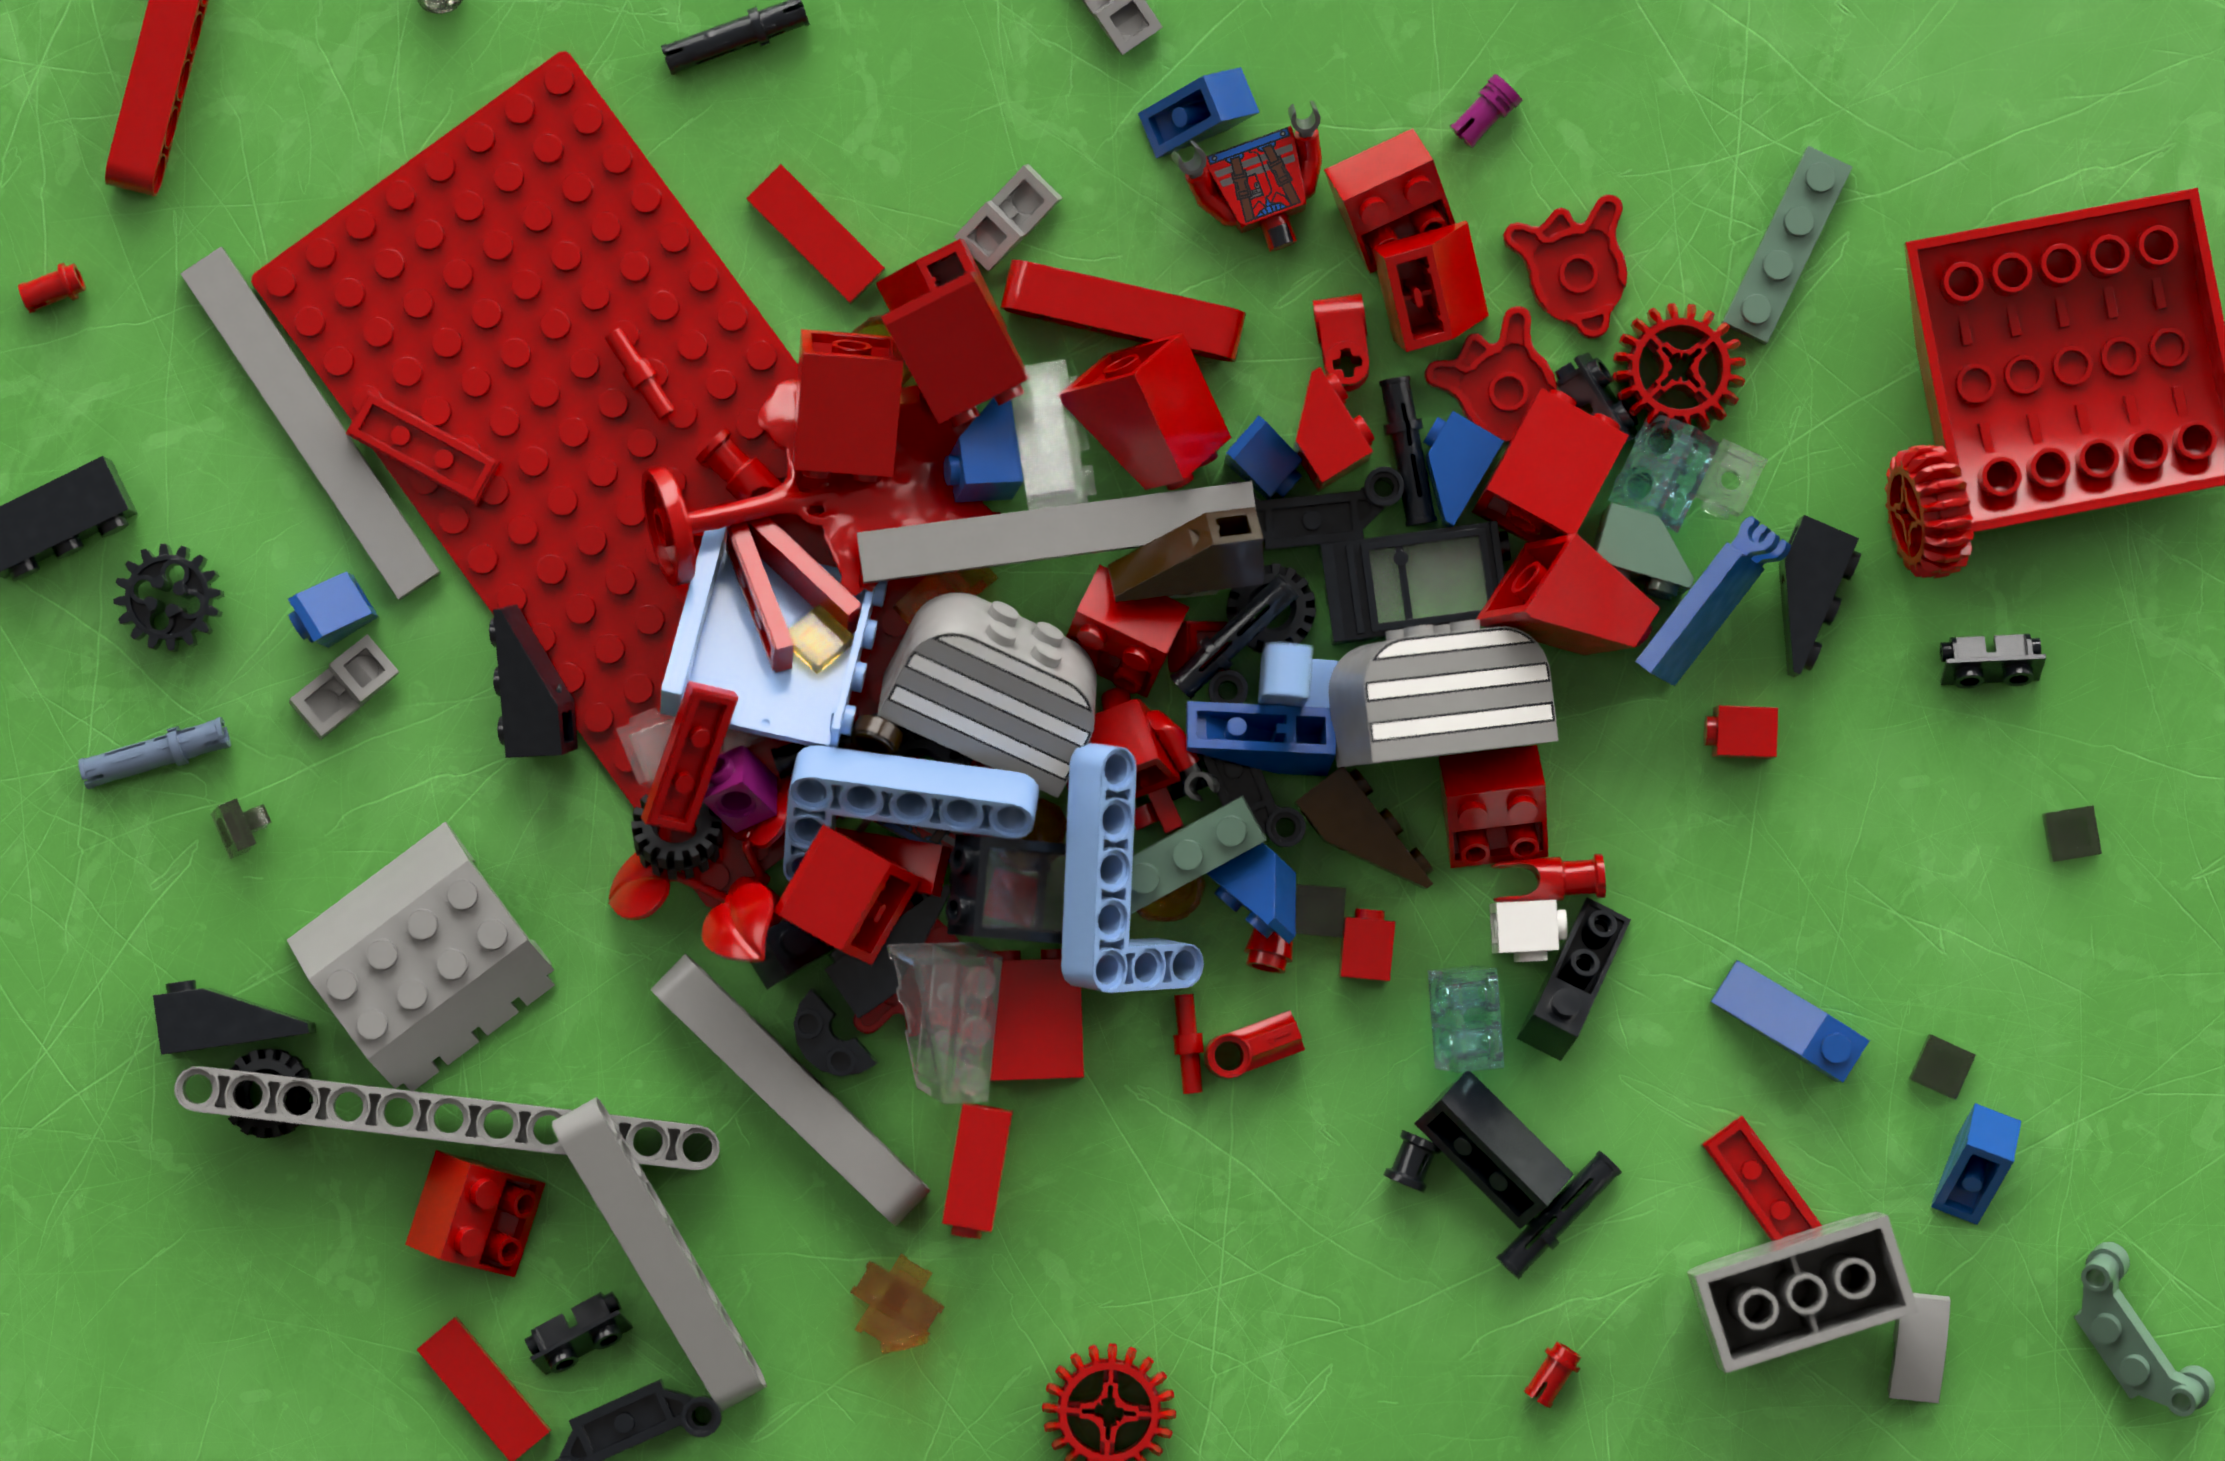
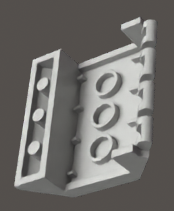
M447 822L442 823L287 939L289 946L313 987L365 1057L395 1089L404 1083L410 1091L416 1090L440 1072L433 1060L440 1057L449 1065L480 1042L473 1032L477 1027H480L488 1036L519 1013V1010L512 1002L519 997L528 1006L555 986L548 974L554 971L552 963L535 940H530L473 864L475 862L474 858Z

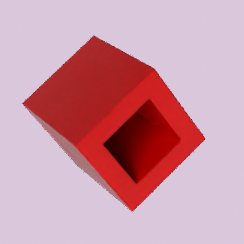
M1718 705L1713 708V716H1705L1704 745L1712 746V757L1773 759L1777 757L1778 708Z
M1356 908L1355 918L1344 917L1338 977L1390 981L1395 921H1384L1385 911Z

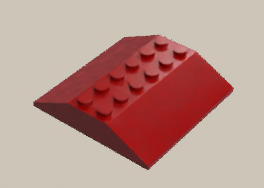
M2198 188L1904 243L1915 345L1934 443L1936 446H1943L1947 452H1951L1955 458V464H1958L1961 468V477L1967 483L1966 491L1968 498L1972 500L1970 511L1974 518L1971 521L1973 533L2225 486V322Z

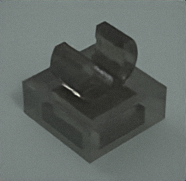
M237 798L218 805L211 813L230 859L249 852L256 845L252 833L267 828V825L272 823L264 804L243 813Z

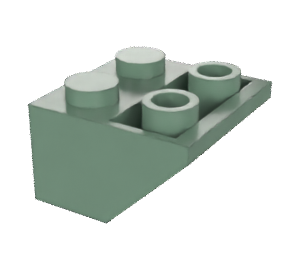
M1611 503L1602 512L1592 548L1629 581L1645 585L1643 589L1644 594L1671 601L1672 597L1682 595L1692 588L1694 578L1659 516Z

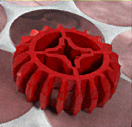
M1670 303L1666 306V320L1662 319L1656 308H1652L1647 312L1651 327H1648L1639 319H1635L1631 323L1633 331L1639 337L1638 339L1628 334H1623L1620 337L1619 343L1630 350V353L1616 352L1613 355L1612 361L1616 364L1627 366V369L1614 372L1612 380L1616 383L1628 382L1629 387L1622 389L1617 394V398L1619 401L1627 400L1632 396L1635 398L1637 403L1628 410L1630 417L1636 416L1642 408L1649 413L1643 422L1644 428L1649 430L1655 424L1656 419L1659 418L1663 420L1661 434L1669 436L1674 422H1679L1680 433L1683 437L1691 434V420H1695L1698 428L1705 432L1710 428V421L1706 413L1709 412L1718 421H1722L1727 416L1719 401L1730 406L1737 404L1739 398L1727 388H1741L1745 384V379L1739 375L1731 374V370L1743 368L1746 365V361L1742 357H1729L1728 353L1739 348L1741 343L1739 339H1732L1724 344L1721 337L1730 329L1726 322L1722 323L1715 331L1708 326L1714 319V312L1708 310L1699 322L1694 320L1696 305L1688 304L1684 311V317L1679 318L1676 304ZM1679 331L1692 334L1701 340L1689 349L1680 350L1674 348L1668 341L1664 343L1658 335ZM1645 346L1653 353L1651 357L1655 360L1659 369L1657 380L1647 389H1645L1641 381L1639 372L1640 357ZM1710 351H1712L1718 369L1717 383L1712 394L1704 387L1706 382L1700 376L1698 369L1700 361ZM1692 354H1696V357L1690 362L1689 368L1685 372L1689 380L1682 382L1680 376L1676 381L1671 379L1665 386H1661V383L1669 376L1668 372L1672 368L1668 360L1675 358L1677 364L1681 359L1686 361ZM1670 390H1679L1689 398L1694 397L1700 405L1688 409H1675L1662 405L1656 400Z
M1923 444L1908 447V450L1898 451L1897 455L1891 459L1890 468H1888L1886 473L1888 484L1884 488L1887 494L1885 506L1888 509L1889 515L1887 523L1891 526L1892 540L1896 542L1898 556L1903 558L1904 566L1915 577H1933L1936 579L1950 576V573L1960 572L1961 568L1967 565L1968 556L1972 552L1970 540L1974 537L1971 528V521L1974 518L1970 511L1972 500L1968 498L1966 491L1967 483L1961 477L1960 466L1955 464L1954 456L1951 452H1947L1943 446H1925Z
M1109 1343L1108 1358L1100 1359L1099 1350L1093 1344L1088 1347L1091 1358L1090 1362L1084 1364L1081 1356L1074 1352L1070 1355L1071 1362L1076 1367L1073 1373L1061 1365L1056 1368V1374L1066 1382L1063 1387L1056 1383L1049 1382L1047 1384L1046 1391L1058 1396L1059 1399L1058 1402H1044L1042 1404V1411L1057 1413L1058 1419L1049 1420L1044 1423V1430L1046 1432H1053L1060 1429L1063 1434L1055 1438L1051 1443L1052 1448L1059 1450L1066 1444L1072 1447L1064 1461H1076L1079 1454L1086 1458L1085 1461H1127L1133 1457L1135 1461H1147L1142 1453L1146 1448L1156 1456L1162 1454L1163 1448L1153 1438L1155 1435L1167 1439L1171 1438L1172 1430L1160 1425V1419H1175L1176 1410L1161 1408L1160 1402L1170 1401L1175 1395L1172 1389L1160 1392L1156 1389V1386L1167 1379L1164 1371L1157 1372L1151 1378L1146 1374L1154 1363L1150 1356L1143 1359L1138 1367L1133 1364L1137 1352L1136 1348L1130 1346L1126 1351L1125 1359L1122 1360L1116 1358L1117 1344ZM1104 1370L1103 1387L1098 1396L1088 1400L1068 1401L1073 1389L1082 1379L1092 1373ZM1119 1371L1132 1376L1143 1386L1151 1405H1139L1138 1403L1129 1402L1120 1395L1118 1390ZM1112 1385V1398L1115 1399V1406L1123 1408L1124 1411L1134 1412H1123L1121 1418L1115 1415L1116 1422L1111 1423L1110 1435L1107 1436L1105 1434L1106 1423L1104 1422L1103 1414L1095 1413V1410L1084 1409H1095L1097 1403L1103 1406L1102 1399L1107 1398L1108 1386ZM1068 1416L1088 1419L1098 1426L1100 1430V1449H1095L1085 1444L1074 1433ZM1138 1420H1149L1145 1432L1137 1441L1123 1449L1114 1450L1116 1432L1122 1424L1132 1421L1138 1422Z

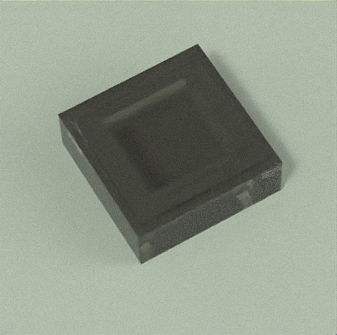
M2094 805L2042 814L2050 862L2102 854Z
M1296 884L1295 934L1342 938L1346 888Z
M1928 1034L1909 1076V1080L1956 1100L1976 1055Z

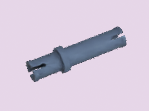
M222 717L182 730L178 726L167 729L168 733L99 755L79 759L78 765L82 780L87 779L84 785L87 789H92L111 781L176 763L178 766L189 764L190 758L223 748H230L231 742L227 727L222 728V726H225Z

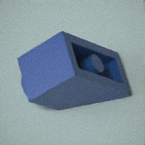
M1239 67L1203 75L1139 112L1138 115L1155 157L1160 158L1171 154L1174 150L1178 151L1191 146L1190 141L1198 143L1228 131L1258 114L1259 110L1242 68Z
M993 398L981 411L980 416L976 417L958 438L949 456H945L944 479L948 486H953L955 502L1012 500L1023 483L1011 400L998 406L995 398Z
M1452 411L1447 422L1437 417L1423 443L1431 447L1425 460L1441 522L1446 528L1455 525L1504 440Z
M1258 416L1225 455L1224 463L1246 482L1252 481L1253 488L1267 500H1270L1276 492L1284 498L1302 477L1296 470L1300 466L1302 458L1261 416Z
M1975 1103L1956 1136L1931 1207L1978 1225L2014 1162L2021 1121Z

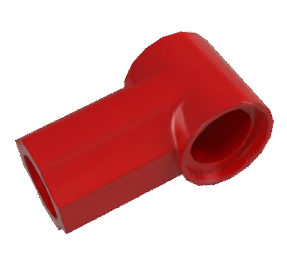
M1291 1010L1232 1032L1216 1036L1206 1045L1203 1057L1209 1072L1216 1077L1227 1079L1238 1077L1243 1073L1305 1051L1297 1023ZM1223 1042L1233 1043L1240 1051V1062L1236 1068L1230 1071L1223 1070L1215 1061V1051Z

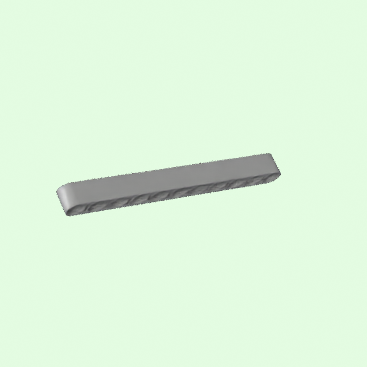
M205 1066L190 1067L184 1070L178 1076L174 1086L175 1096L179 1104L185 1109L194 1112L567 1155L559 1140L553 1144L541 1143L534 1134V1126L536 1121L543 1116L551 1115L558 1119L572 1111L570 1109ZM196 1074L206 1076L212 1084L210 1098L199 1104L188 1098L185 1089L187 1081ZM246 1080L255 1081L260 1085L263 1092L261 1103L254 1109L243 1108L236 1100V1089L240 1083ZM295 1086L307 1088L313 1096L312 1107L304 1115L293 1114L286 1106V1095ZM345 1092L356 1093L363 1102L362 1114L354 1121L343 1120L338 1116L335 1109L337 1098ZM394 1098L406 1099L413 1108L412 1120L403 1127L393 1126L385 1117L386 1106ZM444 1104L456 1105L463 1113L462 1126L455 1132L447 1133L441 1131L435 1123L436 1111ZM501 1109L511 1115L513 1129L508 1136L497 1139L491 1137L486 1132L484 1121L491 1111ZM609 1114L639 1164L703 1170L711 1166L718 1157L720 1151L719 1140L716 1134L708 1127L697 1124ZM644 1127L656 1129L662 1137L661 1148L651 1156L639 1154L633 1146L634 1135ZM693 1133L704 1134L711 1142L710 1154L706 1159L698 1162L689 1160L683 1153L684 1140Z

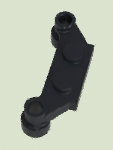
M1384 466L1372 470L1367 476L1364 486L1359 491L1259 500L1254 493L1256 513L1263 535L1265 551L1320 546V544L1364 539L1363 530L1386 507L1393 506L1400 500L1404 492L1402 476L1395 469ZM1234 481V482H1230V483H1228V484L1241 483V482H1239V481ZM1379 481L1387 482L1392 488L1391 495L1387 497L1377 495L1374 490V484Z
M1234 670L1218 672L1209 684V702L1243 704L1248 695V684L1245 678ZM1223 683H1232L1237 689V696L1231 700L1223 699L1218 692L1219 686ZM1201 755L1207 771L1215 775L1219 780L1220 790L1217 795L1222 806L1244 796L1263 833L1268 836L1272 843L1280 847H1291L1301 841L1306 831V823L1303 816L1293 808H1280L1275 804L1261 769ZM1280 819H1288L1293 823L1294 832L1291 836L1282 837L1277 833L1276 824Z
M659 1379L570 1419L569 1423L572 1432L559 1458L554 1461H602L678 1426H683L693 1436L706 1437L714 1433L720 1426L722 1410L709 1396H693L665 1388L662 1379ZM704 1406L710 1410L712 1415L710 1422L702 1423L696 1419L695 1410L697 1407Z

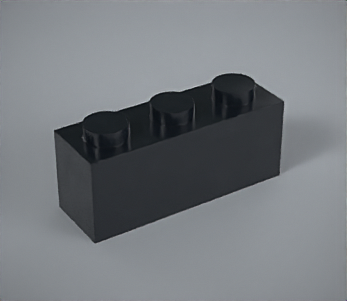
M101 456L0 506V577L7 578L11 576L13 581L28 577L40 569L38 562L54 554L57 559L68 557L84 548L82 540L97 533H100L101 537H107L125 529L129 525L126 519L137 514V511L112 460Z
M1469 1069L1441 1092L1414 1123L1519 1229L1545 1209L1574 1175Z

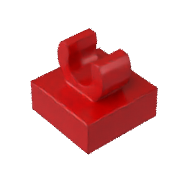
M1167 787L1148 793L1151 802L1135 809L1134 825L1137 831L1160 821L1165 834L1184 826Z

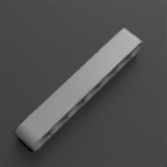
M684 954L651 988V991L893 1225L897 1227L931 1191L906 1164L687 954Z
M596 1097L552 1121L554 1132L561 1146L712 1399L724 1411L766 1388L765 1378L756 1360L603 1103Z

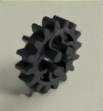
M160 544L159 556L156 557L148 549L141 550L143 563L138 565L127 561L125 566L132 575L129 579L117 578L116 580L117 585L126 589L125 596L113 599L115 605L126 607L127 612L118 619L120 624L129 625L134 623L136 626L131 633V637L139 641L148 634V647L155 650L160 647L163 640L166 641L168 650L172 652L178 651L180 639H183L189 646H196L197 638L194 633L199 630L210 635L213 630L206 622L208 617H221L223 613L212 606L213 600L224 597V591L211 587V583L220 577L218 572L214 570L203 572L202 569L205 567L208 559L198 555L192 561H189L190 548L182 545L177 550L175 556L172 554L168 544ZM174 566H182L185 572L184 577L173 585L171 578H169V572ZM147 581L150 582L152 587L164 592H170L173 587V592L176 595L186 599L196 596L200 601V608L196 613L188 614L187 610L181 606L168 604L166 607L163 601L150 596L141 599L138 594V588L143 582ZM165 611L169 618V624L165 629L157 630L154 626V618Z

